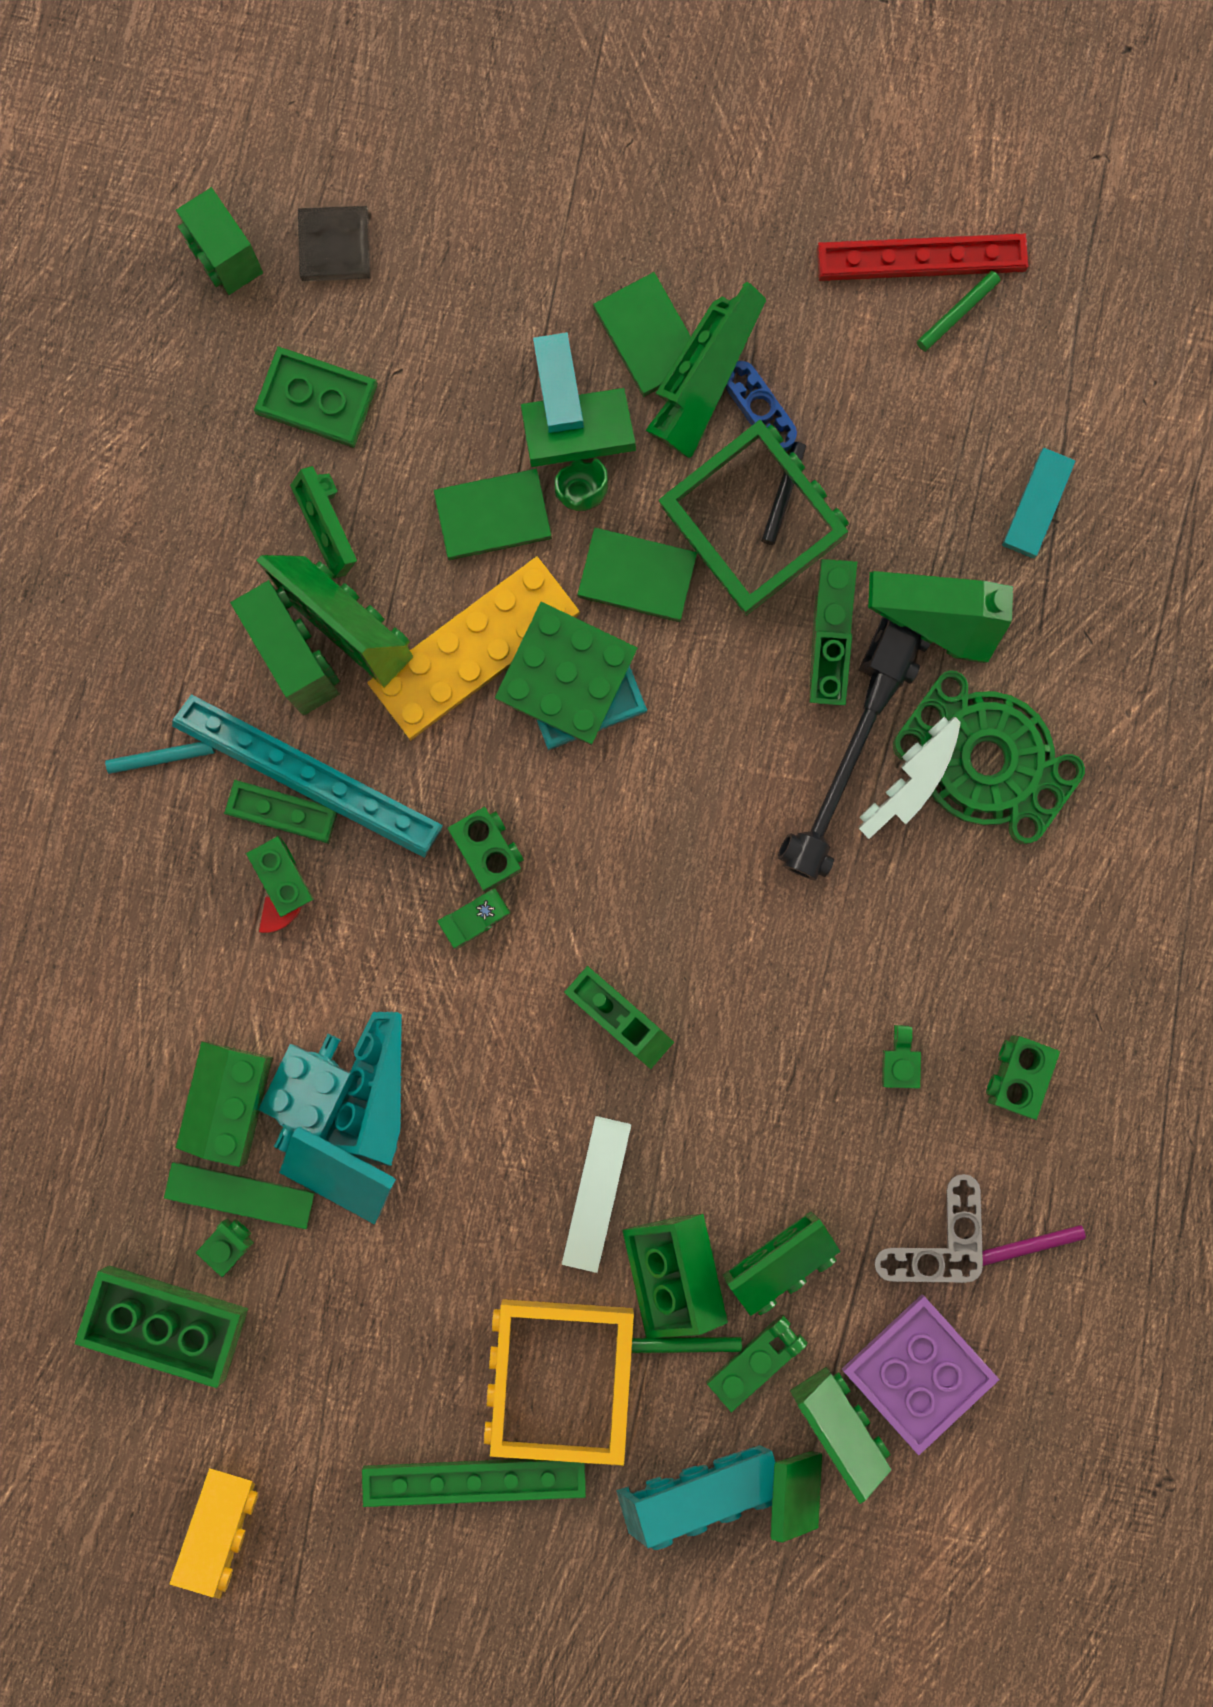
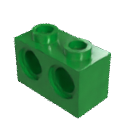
M484 806L448 827L450 834L485 893L522 872L519 863L524 861L515 843L512 842L507 845L502 837L501 832L505 831L506 828L496 811L489 814ZM478 823L489 827L488 837L481 842L473 841L469 835L470 829ZM495 854H501L507 858V866L500 873H493L487 867L489 858Z
M1011 1035L1010 1040H1005L1000 1048L998 1060L1002 1061L998 1074H993L988 1082L986 1094L990 1097L987 1103L1023 1117L1037 1120L1060 1051L1022 1036ZM1024 1049H1029L1034 1057L1033 1064L1027 1069H1024L1019 1063V1055ZM1013 1083H1017L1022 1090L1021 1098L1015 1103H1011L1007 1098V1089Z

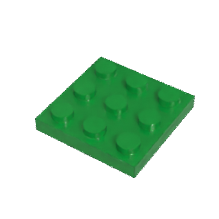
M540 602L498 689L495 700L592 746L638 647L544 602Z

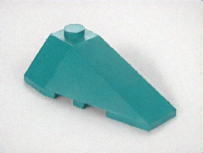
M398 1012L372 1013L354 1049L356 1060L350 1073L354 1074L355 1077L325 1138L329 1143L373 1165H392L400 1134L402 1014Z

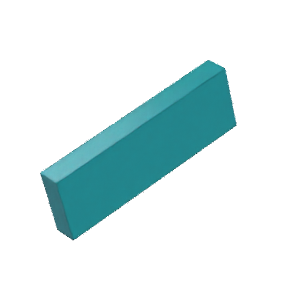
M568 333L533 337L548 432L584 428Z
M1044 447L1042 448L1002 546L1033 559L1038 555L1076 462L1075 460Z

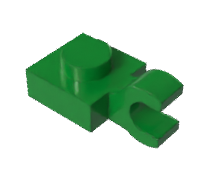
M894 1025V1050H883L882 1086L890 1088H920L921 1052L910 1051L912 1027L908 1025Z

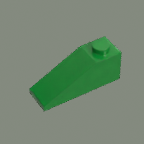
M589 966L564 991L570 999L650 1070L674 1044V1041Z

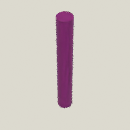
M1082 1225L984 1250L982 1251L983 1266L1086 1239L1085 1231Z

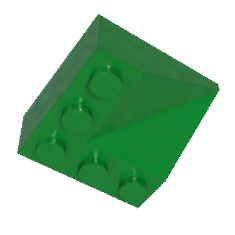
M268 580L230 602L283 694L303 716L340 695L335 687L340 682L338 676L318 649L313 652L306 640L312 636L301 618L296 621L293 620L288 611L293 604L283 587L275 589Z

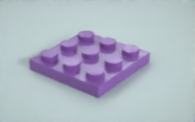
M923 1294L842 1368L844 1373L918 1455L1000 1380Z

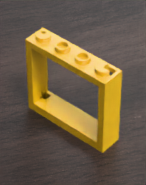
M502 1299L500 1309L493 1310L492 1331L499 1332L498 1347L491 1346L489 1369H496L495 1384H488L487 1407H493L492 1422H485L484 1444L491 1445L490 1457L624 1466L634 1319L633 1308ZM512 1317L617 1324L609 1448L503 1441Z

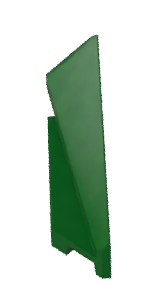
M744 283L738 295L731 300L722 296L712 302L656 392L660 398L666 401V404L645 431L688 458L693 456L766 302V298L751 283Z

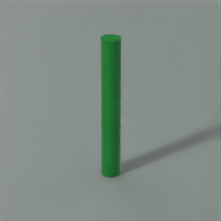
M994 271L987 274L917 340L918 347L926 352L1001 281L999 275Z
M741 1337L632 1338L631 1353L741 1352L742 1340Z

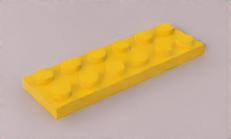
M536 556L412 648L410 652L413 658L385 688L374 678L369 680L367 684L411 741L509 668L540 602H544L575 618L580 615V611L542 561Z

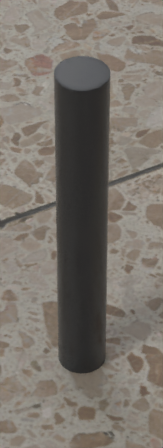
M794 442L790 453L794 452L802 462L807 446L801 442ZM785 471L783 472L761 540L768 545H775L794 487L793 481Z

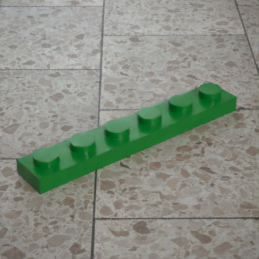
M505 1459L364 1465L362 1468L363 1507L586 1498L585 1463Z

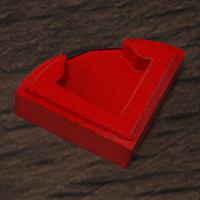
M265 897L259 932L274 933L287 927L298 917L302 906L280 917L270 897Z

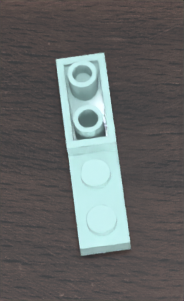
M943 717L928 731L933 736L923 746L917 742L902 756L906 762L901 767L910 778L906 782L902 778L897 780L885 792L889 798L880 807L873 803L859 817L863 821L859 829L868 839L895 814L907 824L932 795L945 773L957 742L961 722L956 717H953L950 721Z

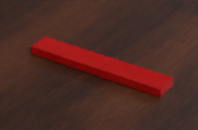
M1026 233L819 242L817 246L819 281L988 274L991 271L996 273L1026 272L1029 267Z

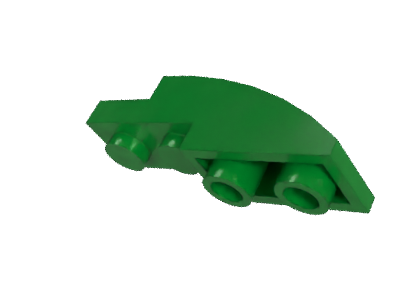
M820 559L812 634L810 703L846 706L852 644L851 625L857 572L856 561Z

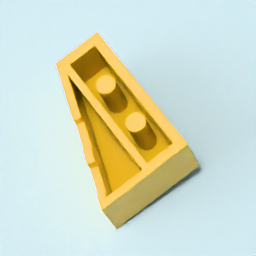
M209 1468L170 1585L221 1599L222 1592H226L232 1576L233 1569L230 1566L234 1552L239 1553L246 1530H243L242 1526L246 1514H252L257 1501L258 1492L253 1491L255 1486L253 1481Z

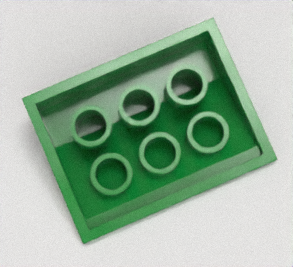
M261 555L256 560L277 589L283 587L293 607L384 688L413 658L407 646L410 643L409 639L396 627L391 631L382 624L385 619L371 605L366 609L357 602L360 597L346 583H343L341 586L336 584L332 580L334 574L322 562L318 561L314 564L306 556Z

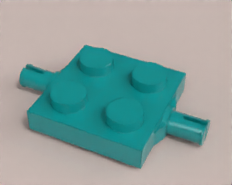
M327 1033L319 1053L308 1052L293 1044L289 1045L258 1109L275 1118L283 1126L273 1145L278 1150L287 1151L291 1137L298 1126L325 1140L355 1077L354 1074L340 1068L332 1060L341 1041L340 1038Z

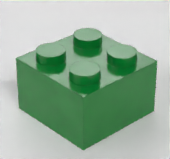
M212 187L176 209L182 222L177 228L194 257L200 260L205 268L204 271L216 288L222 285L227 294L230 295L263 274V270L250 242Z

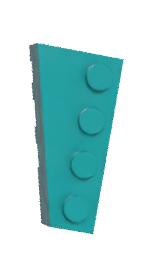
M759 1445L717 1458L713 1461L714 1468L708 1469L707 1465L692 1466L682 1469L679 1479L653 1478L646 1481L647 1486L645 1489L630 1493L629 1486L616 1490L628 1533L646 1548L659 1550L672 1545L673 1539L681 1535L696 1536L704 1533L708 1529L707 1525L714 1522H732L742 1516L741 1512L753 1507L755 1510H760L772 1506L775 1464L773 1452Z

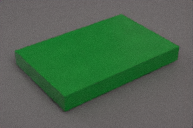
M652 272L593 304L596 315L643 397L658 390L691 337L655 272Z
M277 346L254 412L256 415L354 448L378 383L376 379Z
M619 388L579 395L584 428L552 433L548 432L543 400L521 404L531 467L636 451L625 389Z
M537 468L434 490L448 560L552 539Z
M594 527L577 597L680 622L697 552Z

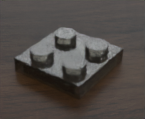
M367 206L298 208L299 270L302 281L371 279L369 210Z

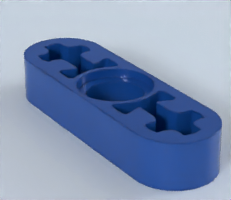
M737 361L725 387L727 392L751 426L758 420H761L765 425L776 415L778 418L775 419L774 426L779 432L785 430L788 432L785 439L786 442H782L780 445L786 452L789 451L797 436L794 423L755 368L746 361ZM735 373H738L740 376L745 374L748 376L746 386L751 393L746 399H743L747 391L741 382L733 383ZM756 399H763L769 403L770 411L766 415L758 416L752 412L750 404Z

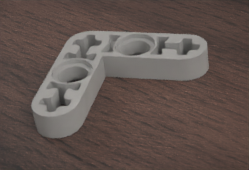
M957 1175L947 1185L948 1248L883 1249L876 1256L874 1263L875 1270L881 1278L892 1282L967 1283L973 1282L980 1276L983 1267L981 1190L976 1179L970 1175ZM962 1180L966 1181L967 1187L973 1188V1195L967 1196V1207L974 1205L975 1214L965 1211L953 1214V1205L961 1207L960 1196L953 1194V1188L959 1187ZM965 1217L974 1223L975 1231L969 1239H961L954 1232V1223L959 1218ZM890 1253L894 1254L897 1261H907L905 1254L913 1253L911 1267L914 1276L906 1277L907 1268L895 1269V1275L890 1276L887 1269L881 1268L880 1263L887 1260ZM925 1254L933 1255L939 1263L938 1271L932 1276H925L918 1270V1260ZM942 1254H950L949 1262H959L962 1260V1255H968L969 1261L975 1262L976 1267L969 1270V1276L966 1277L962 1276V1271L959 1269H949L951 1277H943L945 1262Z

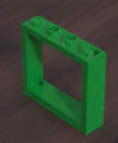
M758 420L658 500L665 513L746 616L848 537V530L845 527L849 525L848 520L837 507L831 510L824 501L827 494L815 479L810 483L802 473L805 470V466L794 452L789 455L780 445L784 440L772 424L766 427L761 420ZM759 438L830 528L831 532L753 593L749 594L678 502Z

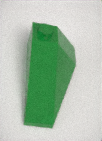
M872 571L869 574L868 608L900 627L906 626L921 635V639L929 644L936 643L946 649L948 655L956 659L987 663L1012 622L1013 586L982 580Z

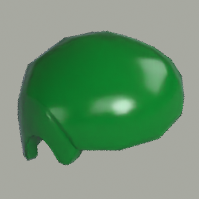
M597 458L591 463L583 462L582 460L573 461L569 466L562 468L554 478L555 496L564 506L571 510L587 511L597 507L607 494L608 474L606 467Z

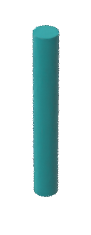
M196 742L109 759L105 761L108 774L215 754V748L203 742Z

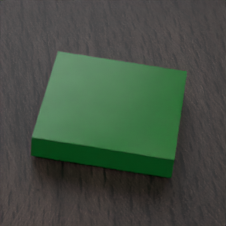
M809 1451L775 1462L771 1540L783 1543L819 1528L822 1453Z

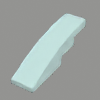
M595 1116L562 1265L595 1273L598 1272L631 1124Z

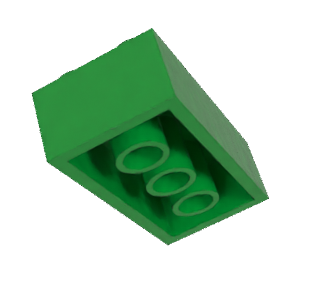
M109 1265L97 1272L74 1344L218 1388L227 1378L248 1308Z

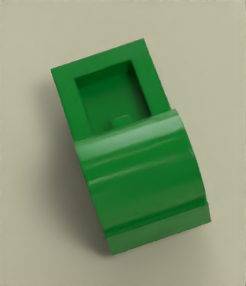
M280 836L246 853L280 917L314 900L296 867V862L290 850Z

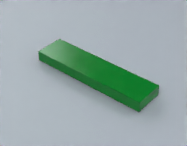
M172 1162L164 1199L308 1229L316 1193L194 1165Z

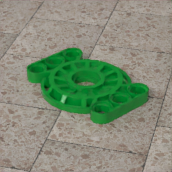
M957 671L943 673L934 682L895 736L893 741L895 755L905 761L902 758L905 752L900 746L903 736L912 735L916 737L921 746L933 737L928 732L933 726L925 724L921 719L923 708H935L939 712L940 720L945 717L950 721L953 717H956L961 722L957 742L945 773L938 783L942 791L938 793L935 788L932 793L933 799L947 813L964 822L977 825H1000L1009 822V834L1015 842L1027 845L1037 841L1042 837L1083 779L1085 774L1083 761L1073 754H1065L1055 758V746L1049 729L1040 715L1027 703L1012 695L995 691L968 694V682L962 673ZM943 680H956L960 685L959 695L956 697L946 696L941 689ZM982 698H994L1002 700L1004 703L984 702ZM973 700V705L968 706V701ZM1013 705L1022 709L1028 716L1031 717V719L1025 716L1021 711L1013 708ZM1035 724L1038 726V728L1040 729L1041 733L1043 734V737H1044V740H1045V744H1046V745L1043 744L1041 735H1040L1039 731L1037 730V728L1035 727ZM992 742L1002 750L1004 764L998 773L983 775L973 768L971 752L978 743ZM1045 753H1048V761L1045 762ZM1063 761L1071 762L1076 768V775L1071 781L1062 779L1058 774V766ZM1041 790H1049L1055 795L1056 803L1052 809H1044L1039 805L1037 796ZM948 796L954 803L964 808L963 813L952 808L944 798ZM1009 809V816L1003 818V811ZM973 811L993 813V819H980L971 815ZM1028 818L1034 822L1036 828L1031 838L1022 837L1018 833L1017 824L1020 819Z

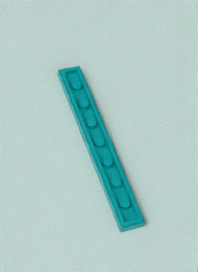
M192 694L172 720V727L423 858L426 857L442 831L443 825Z

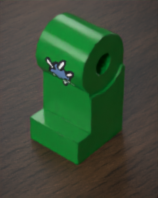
M492 889L453 913L442 917L437 922L453 948L457 950L491 929L493 925L507 917L511 912L498 891Z

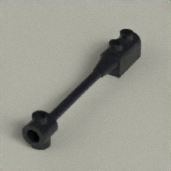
M883 616L859 668V671L871 676L863 707L864 712L811 831L797 833V836L792 833L788 834L778 852V859L785 862L783 867L797 875L816 881L818 875L826 877L832 869L834 858L828 855L831 847L824 838L825 832L877 715L881 714L898 688L903 686L904 681L909 684L914 681L920 669V665L913 662L918 649L925 652L931 645V643L929 644L921 639V635L906 626L900 627Z

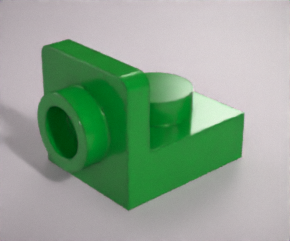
M228 1218L222 1221L216 1227L217 1229L196 1251V1254L221 1277H224L254 1244L249 1238L251 1235L249 1229L236 1219L233 1222Z

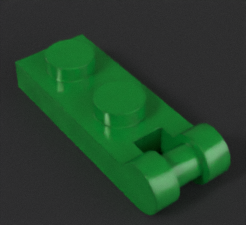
M784 1315L777 1317L749 1342L741 1352H738L706 1381L710 1389L731 1413L791 1358L798 1355L807 1346L808 1342L801 1334L796 1335L789 1327L791 1323ZM776 1337H779L785 1344L778 1352L770 1344Z

